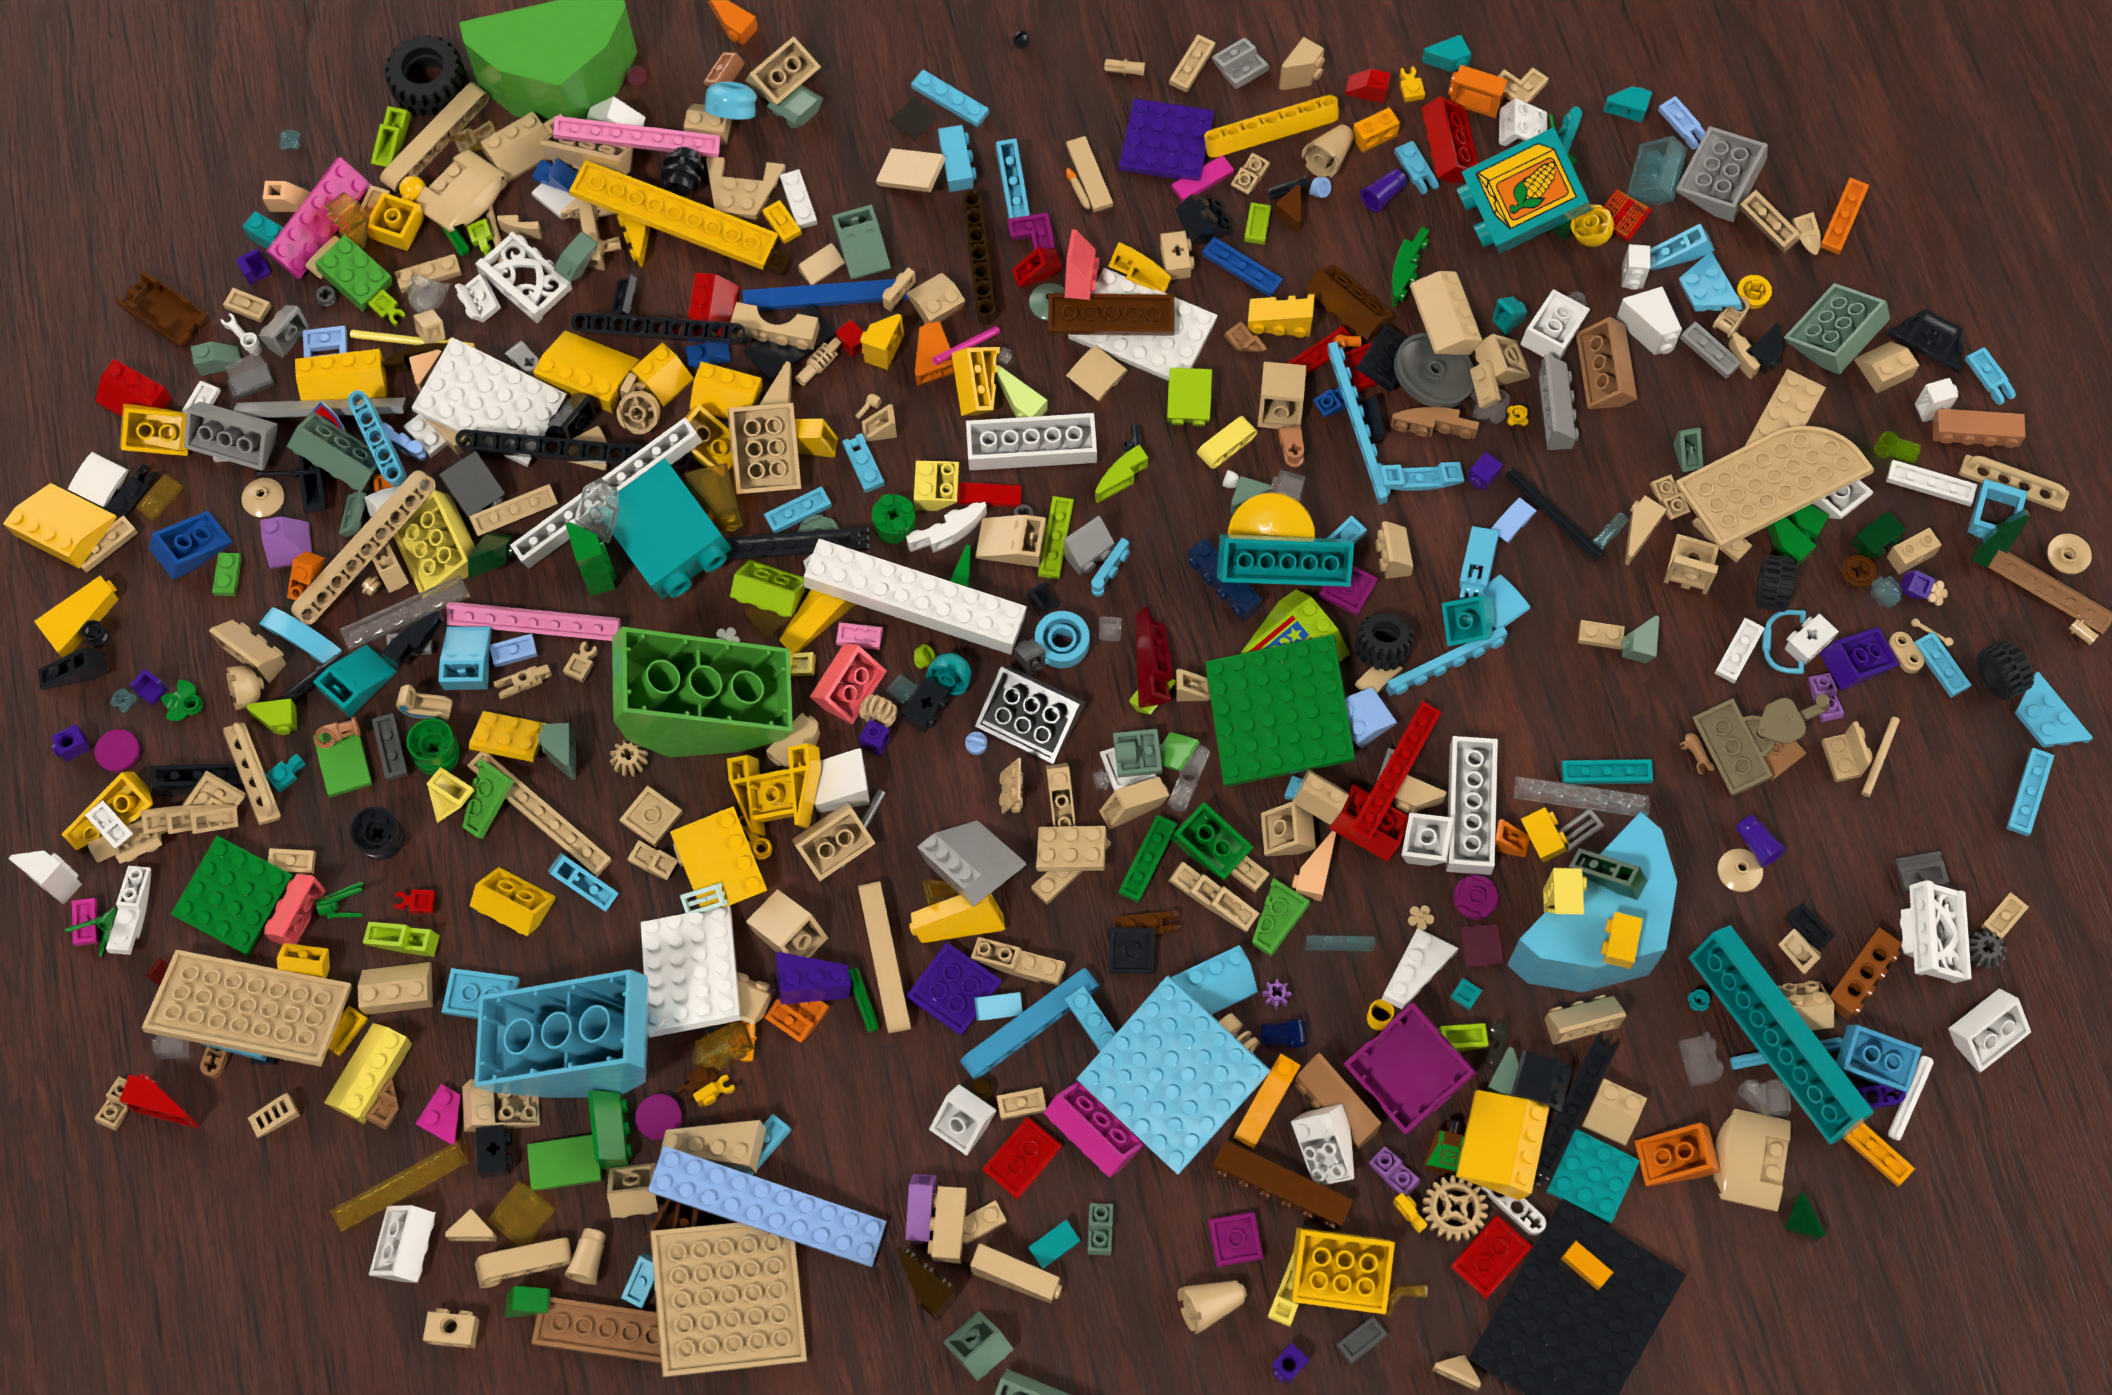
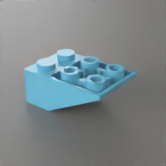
M491 626L447 627L439 665V683L444 690L488 689Z

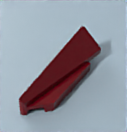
M1146 606L1135 617L1139 708L1169 703L1171 697L1166 682L1169 683L1173 679L1165 625L1161 621L1156 623L1150 616V609Z

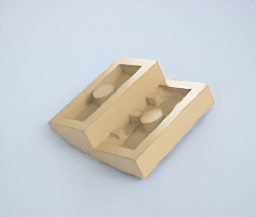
M1094 345L1066 376L1100 402L1112 386L1115 387L1128 370L1098 346Z

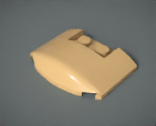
M470 150L453 158L454 162L428 188H423L415 202L420 205L424 215L449 232L455 231L454 226L462 223L466 226L481 216L499 195L502 178L505 179L506 176L505 173Z
M1734 1109L1731 1113L1732 1115L1723 1123L1714 1147L1720 1168V1173L1713 1174L1714 1181H1717L1721 1192L1718 1195L1721 1200L1777 1212L1783 1190L1782 1184L1788 1143L1790 1141L1791 1121Z

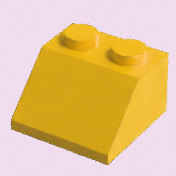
M896 314L870 324L867 332H863L860 343H862V353L866 363L886 370L889 369L904 337L902 315Z
M663 342L631 369L632 373L637 376V382L644 384L645 391L654 396L663 407L694 381V378L678 356Z

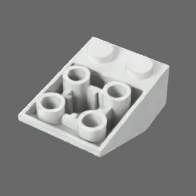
M1342 1104L1307 1111L1291 1121L1312 1181L1320 1185H1327L1354 1179L1351 1130Z

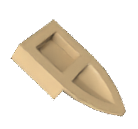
M1814 213L1792 219L1794 228L1800 233L1802 244L1809 252L1817 255L1821 237Z

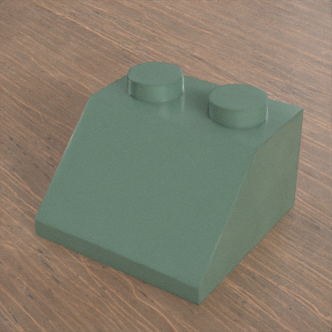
M542 724V732L538 733L539 745H542L543 753H546L549 760L571 780H576V737L570 724Z
M980 1311L943 1342L977 1381L987 1375L994 1366L1014 1350L1001 1331Z

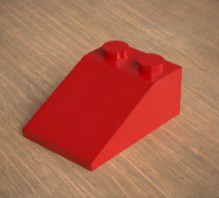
M138 1073L137 1076H128L119 1102L133 1112L198 1129L199 1123L158 1086V1082L151 1080L152 1077Z

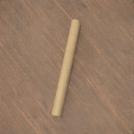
M491 205L485 213L494 237V247L496 248L502 241ZM502 257L498 259L499 263L503 262ZM509 269L507 270L508 274H504L503 277L510 276Z
M1891 717L1861 794L1866 797H1870L1900 722V719L1897 717Z

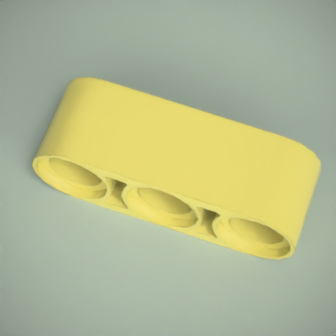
M1240 416L1205 442L1198 449L1197 454L1211 469H1214L1248 444L1257 435V430L1244 416Z

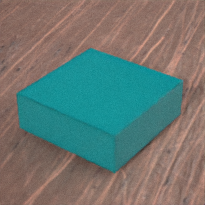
M1463 978L1450 998L1470 1011L1482 990Z

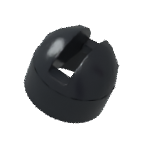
M1020 30L1014 34V46L1023 49L1029 45V36L1025 31Z

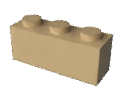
M1757 190L1740 204L1741 211L1783 253L1800 239V233Z
M938 1186V1192L933 1193L932 1207L936 1208L935 1217L931 1216L930 1231H934L933 1240L928 1242V1254H932L933 1262L961 1264L967 1202L966 1188Z

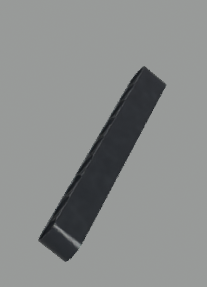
M582 312L574 314L570 321L574 330L588 335L747 345L753 337L752 331L748 327L728 322ZM585 319V326L581 327V323ZM605 320V326L601 329L600 325ZM624 322L625 326L620 331V324ZM644 323V329L640 332L639 327ZM663 324L664 329L659 333L658 329ZM683 325V332L679 335L678 329ZM703 327V333L698 336L699 328ZM722 328V329H723V333H722V335L718 338L717 333H718L719 329ZM742 330V337L738 339L737 333Z

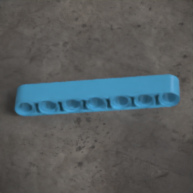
M1086 968L1078 971L968 1052L960 1060L961 1064L974 1080L983 1076L1071 1011L1064 1001L1066 997L1082 986L1085 987L1091 996L1100 988V985Z

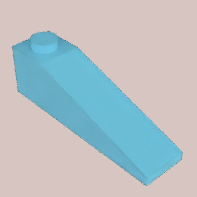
M1017 139L997 141L995 148L1009 219L1029 216Z

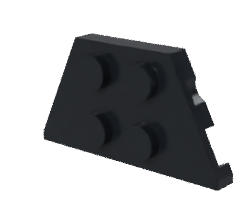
M1926 309L1918 312L1916 316L1904 320L1902 324L1895 328H1890L1886 334L1958 374L1963 368V364H1961L1963 329Z

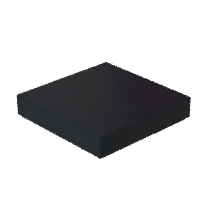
M1109 927V973L1154 974L1155 928Z

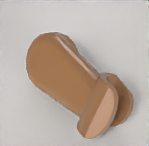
M1693 733L1686 734V741L1681 742L1680 746H1683L1681 747L1682 750L1689 749L1698 761L1696 766L1698 773L1704 774L1705 767L1709 771L1715 770V765L1709 762L1699 738Z

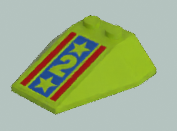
M1297 589L1276 604L1241 652L1243 654L1334 634L1339 662L1350 655L1334 623L1311 596Z

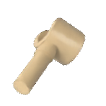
M870 394L864 407L855 416L860 419L871 406L877 409L882 402L880 397Z

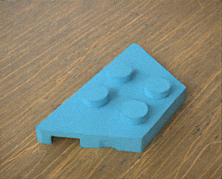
M1712 252L1706 254L1679 278L1680 285L1695 311H1722V307H1735V310L1742 309L1741 301Z
M2036 672L2032 688L2025 691L2015 711L2017 717L2043 748L2053 747L2057 744L2071 745L2074 742H2090L2093 739L2090 733L2042 675Z

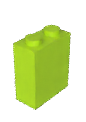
M1169 369L1167 422H1171L1172 425L1182 426L1184 423H1193V426L1198 427L1205 426V423H1210L1212 369Z

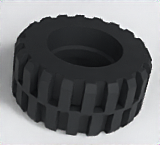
M423 35V37L414 36L409 41L407 39L402 41V45H397L393 49L394 53L389 54L387 58L388 63L385 64L386 81L393 98L400 107L405 108L410 113L415 111L416 115H423V113L434 115L435 112L440 113L466 86L467 75L457 49L449 41H443L438 36H434V38H431L430 35ZM438 67L442 69L441 74L429 83L416 84L410 82L412 75L422 68Z

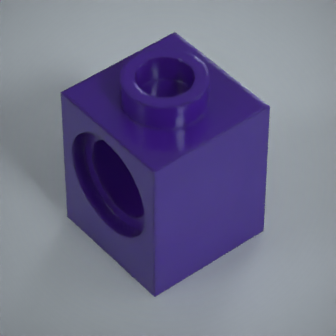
M1917 570L1906 571L1898 591L1916 600L1927 599L1936 579Z
M869 719L859 737L861 747L881 756L891 738L889 728Z
M76 724L51 736L55 743L52 745L57 757L62 756L66 762L91 750L83 731ZM73 741L69 747H66L68 742Z
M1291 1343L1272 1364L1271 1368L1274 1370L1272 1374L1281 1383L1286 1381L1289 1384L1306 1366L1309 1359ZM1284 1360L1293 1361L1295 1369L1293 1371L1284 1370L1282 1362Z

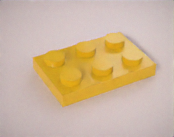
M483 711L469 742V749L534 762L540 748L538 733L542 732V724L547 723Z

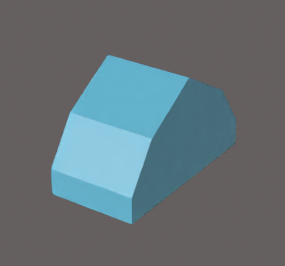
M1642 812L1600 854L1641 868L1648 881L1638 900L1617 894L1586 878V891H1583L1584 914H1554L1545 912L1519 939L1507 965L1527 983L1583 993L1650 975L1666 950L1677 879L1662 830ZM1615 912L1643 918L1635 962L1631 969L1603 963L1604 955L1600 954L1603 940L1607 941L1608 933L1605 932L1606 921L1608 918L1611 919Z
M630 969L479 996L474 1087L494 1093L545 1098L588 1097V1091L592 1090L619 1092L623 1095L646 1082L648 977Z

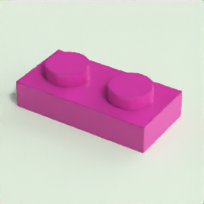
M95 898L72 901V926L98 917L97 900ZM97 924L73 931V944L75 946L99 943Z

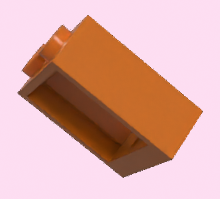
M1460 65L1458 72L1454 71L1451 78V86L1448 95H1451L1450 101L1468 110L1496 118L1503 101L1507 79Z

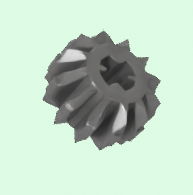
M1984 930L1981 934L1976 932L1973 938L1969 939L1970 961H1976L1975 968L1980 967L1981 964L1985 970H1988L1991 966L1996 968L1999 962L2005 959L2003 953L2006 952L2007 948L2000 946L2003 943V939L1997 940L1996 933H1992L1989 936L1988 931Z

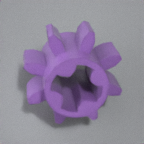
M1278 979L1272 985L1267 982L1266 987L1269 991H1263L1262 996L1268 998L1266 1005L1271 1003L1275 1009L1280 1004L1287 1006L1285 998L1291 997V992H1286L1288 984L1282 985ZM1273 992H1274V993L1281 992L1280 997H1279L1278 995H1276L1275 997L1272 996V995H1273Z

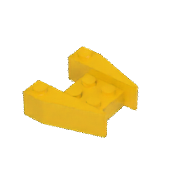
M809 743L789 746L790 769L760 774L759 759L752 756L743 755L727 759L729 782L751 833L762 837L766 836L764 822L794 817L795 825L809 828L821 772L819 747Z

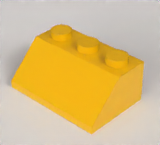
M701 362L693 383L690 409L700 404L711 415L728 420V408L758 406L764 390L760 377Z
M498 867L475 885L470 907L476 909L481 914L497 920L498 923L516 930L519 934L528 936L539 927L554 903L556 896Z

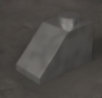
M1033 638L1029 641L1019 642L1013 649L1014 658L1024 673L1031 676L1046 668L1045 650Z

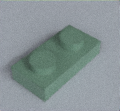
M358 491L348 495L340 527V535L348 537L358 533L360 530L362 512L366 507L364 497L367 494Z

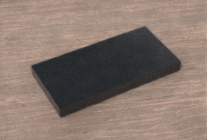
M812 304L797 314L818 318L820 329L814 350L808 348L803 350L792 345L782 346L772 341H757L744 350L747 357L769 382L776 379L786 361L790 362L792 368L815 352L824 342L828 343L836 337L835 330ZM794 315L793 317H791L789 320H787V321L784 322L783 324L790 322L796 315Z

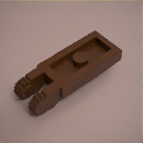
M1179 911L1116 917L1117 927L1155 928V937L1182 931L1181 925L1173 924L1163 927L1162 923L1165 920L1178 919L1180 917Z

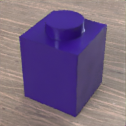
M1485 452L1470 469L1468 480L1474 487L1485 491L1500 474L1503 464Z

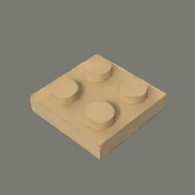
M647 786L620 818V822L656 847L680 818L683 811Z

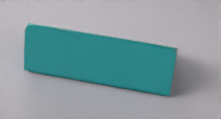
M1065 1220L1028 1249L1040 1267L1044 1269L1078 1244L1080 1239L1068 1221Z

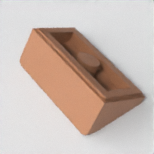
M723 52L703 83L706 86H710L717 82H733L744 66V61L737 53Z

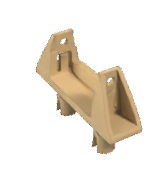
M575 198L560 211V215L563 220L568 218L581 219L582 231L599 243L587 267L604 271V253L622 250L619 236L601 241L597 220L598 217L616 213Z

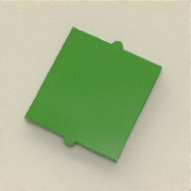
M1170 732L1164 742L1159 745L1162 766L1181 771L1188 759L1192 758V753L1200 742L1196 739Z

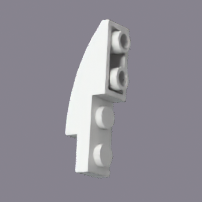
M985 502L973 503L961 510H951L948 514L944 515V524L937 523L929 529L911 532L906 536L909 551L912 552L931 546L934 553L961 540L981 523L982 518H985L987 515Z
M128 866L116 903L118 912L106 946L108 953L131 955L135 939L140 937L150 890L151 868Z

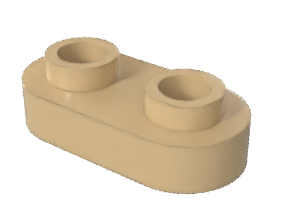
M1896 632L1891 636L1888 644L1899 660L1901 668L1907 673H1917L1924 665V658L1911 637L1904 632ZM1898 640H1903L1905 644H1900ZM1910 658H1914L1916 662H1912Z

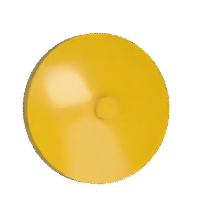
M1267 492L1255 495L1239 506L1230 521L1228 535L1315 538V528L1310 514L1300 502L1286 494Z

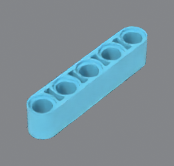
M359 390L353 391L348 397V404L383 478L394 487L401 486L407 479V473L373 401L364 392ZM361 399H364L363 404L360 405V406H357V403H358ZM370 417H373L372 421L369 424H366V420ZM378 435H381L380 440L378 442H374V439ZM390 453L389 458L383 461L384 455ZM398 471L397 477L391 479L392 474Z

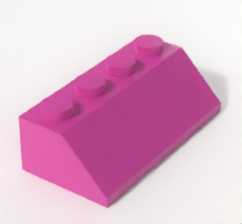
M1079 1081L1057 1094L1044 1111V1114L1051 1123L1056 1125L1109 1178L1120 1171L1146 1145Z

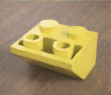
M916 461L914 487L916 511H938L957 503L959 462Z

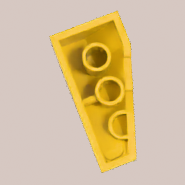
M811 589L780 637L779 642L785 648L790 649L792 654L798 653L856 604Z
M121 772L61 834L75 850H79L87 846L89 842L103 837L100 831L85 816L101 801H104L125 825L138 820L141 817L140 810H147L153 805L148 786L135 772Z

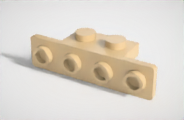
M142 820L127 825L133 834L116 849L104 836L89 842L88 848L96 862H101L116 855L118 862L121 864L125 861L130 862L145 852L155 851L162 845L161 834L168 831L144 834Z

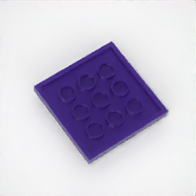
M1134 98L1119 170L1173 179L1200 181L1206 154L1204 135L1207 131L1211 130L1214 110Z

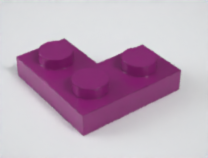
M1048 213L1007 219L1011 241L1032 238L1034 250L1039 246L1055 250Z

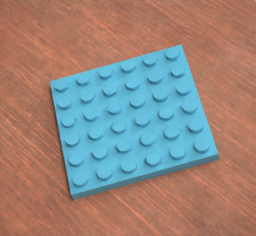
M1167 976L1079 1075L1077 1080L1179 1175L1266 1078L1271 1070L1170 976Z

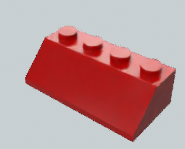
M1440 96L1422 107L1423 121L1427 129V139L1430 142L1431 156L1435 164V174L1439 179L1448 183L1464 182L1465 179L1462 171L1479 164L1466 108Z

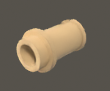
M2077 618L2068 629L2071 630V634L2075 633L2090 646L2099 635L2083 623L2084 620L2080 621Z

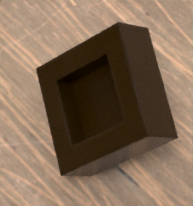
M771 249L764 264V270L783 276L791 261V256Z

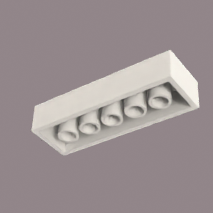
M1094 413L966 421L969 471L1097 463Z
M1452 737L1449 756L1448 817L1454 818V824L1447 856L1446 872L1491 875L1494 869L1498 739Z

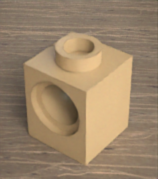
M433 309L413 315L416 332L425 344L446 339L443 322Z

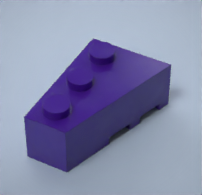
M776 951L775 970L780 1005L849 998L851 983L848 965Z

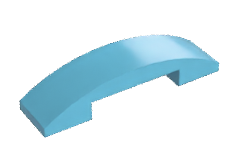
M1460 462L1440 463L1437 467L1401 468V465H1381L1379 467L1383 486L1395 490H1431L1464 482Z
M274 607L269 610L259 623L260 626L276 636L279 635L304 650L321 664H324L335 654L339 656L342 652L339 647L306 624Z

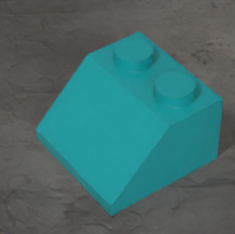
M1482 595L1441 603L1448 647L1490 639L1495 620L1492 597Z

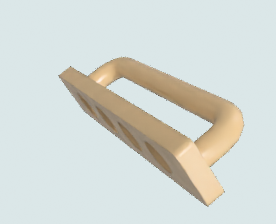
M1966 455L1959 471L1960 476L1983 483L1985 479L2001 483L1998 479L1999 475H2005L2009 479V483L2004 485L2020 489L2019 483H2026L2030 487L2026 495L2027 500L2060 512L2065 508L2069 496V491L2058 483L1982 456L1973 457ZM1985 468L1988 471V475L1981 476L1977 469ZM2040 491H2048L2050 498L2045 499L2041 497Z
M236 722L232 726L225 727L223 729L224 736L258 824L263 825L280 820V812L245 723ZM239 741L242 750L237 749L234 744ZM243 761H247L249 769L242 766ZM254 779L256 787L250 786L249 781ZM259 798L262 800L263 807L256 803Z

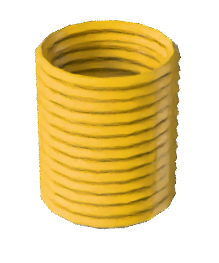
M1382 999L1375 1000L1371 1004L1367 1014V1021L1371 1028L1380 1031L1385 1029L1387 1024L1393 1020L1395 1011L1393 1005ZM1383 1009L1389 1014L1390 1018L1386 1021H1378L1373 1017L1372 1011Z

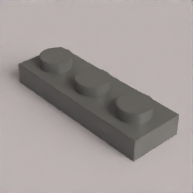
M394 713L373 718L372 723L385 779L391 781L409 776Z

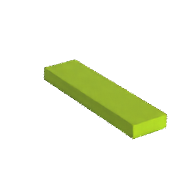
M1052 497L1038 577L1060 580L1064 558V539L1068 537L1074 499Z

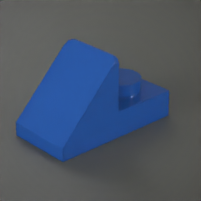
M556 158L553 164L540 160L532 178L536 182L569 193L578 174Z
M706 343L686 347L689 369L699 368L701 362L712 365L731 362L728 344Z

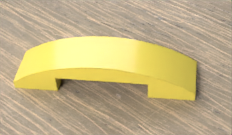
M1294 1252L1268 1315V1318L1289 1327L1299 1303L1292 1302Z

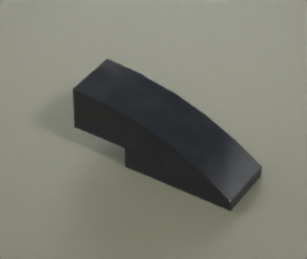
M298 455L300 467L298 472L304 513L326 510L325 470L313 465L305 457Z
M435 611L420 618L401 631L381 652L384 659L401 669L412 652L420 656L445 622L442 614Z

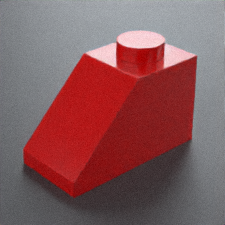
M1369 69L1350 75L1345 95L1385 103L1391 73Z
M1039 246L1015 266L1012 272L1018 287H1024L1049 279L1062 268V264L1056 250Z

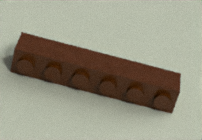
M1224 1140L1213 1164L1212 1170L1216 1171L1215 1174L1220 1178L1228 1180L1229 1177L1237 1181L1236 1184L1244 1189L1249 1190V1188L1258 1191L1257 1194L1265 1199L1270 1200L1273 1198L1280 1201V1206L1288 1210H1292V1208L1301 1211L1300 1214L1309 1220L1318 1219L1323 1222L1322 1225L1330 1230L1341 1229L1353 1202L1348 1197L1227 1140Z

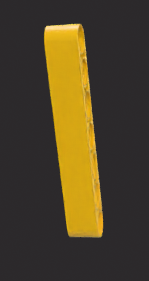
M1327 95L1207 131L1204 135L1206 154L1210 157H1219L1333 123L1339 118L1338 99L1333 95Z

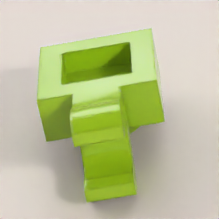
M485 218L467 226L473 245L475 247L479 245L486 257L492 251L488 241L494 239Z

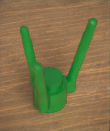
M358 882L335 893L316 899L319 915H326L327 919L362 917V913H335V910L339 909L338 900L361 892L362 888L358 887L362 886L363 882Z

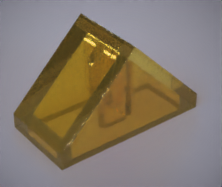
M922 881L927 906L960 895L946 881Z

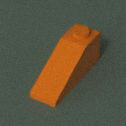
M707 0L727 36L733 42H739L744 45L758 29L756 17L728 0Z

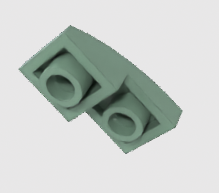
M1090 1203L1088 1255H1111L1113 1204Z

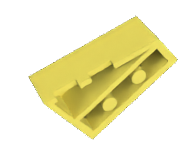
M1553 868L1543 889L1544 912L1584 914L1583 891H1586L1587 881L1586 877H1582V869Z

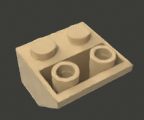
M1387 521L1382 522L1381 529L1377 532L1378 539H1376V550L1381 552L1382 559H1379L1380 571H1384L1385 579L1411 576L1413 563L1406 528Z
M1807 981L1806 983L1799 984L1787 983L1783 986H1777L1811 1030L1834 1028V1002L1820 981Z

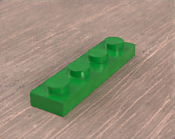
M1156 816L1118 891L1119 895L1139 904L1177 828V823L1162 816Z

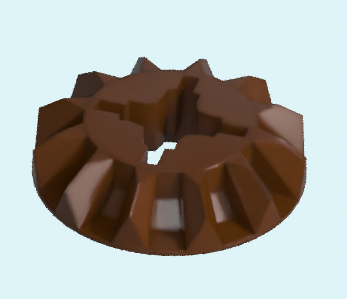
M1852 555L1844 561L1841 575L1844 576L1846 583L1849 582L1853 585V588L1856 586L1864 588L1867 585H1871L1875 580L1877 569L1870 558L1864 555ZM1861 565L1860 569L1864 574L1857 578L1856 572L1853 570H1856Z

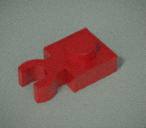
M411 889V896H407L404 892H396L395 896L404 900L401 904H394V908L403 911L409 907L411 914H433L436 892L434 890Z

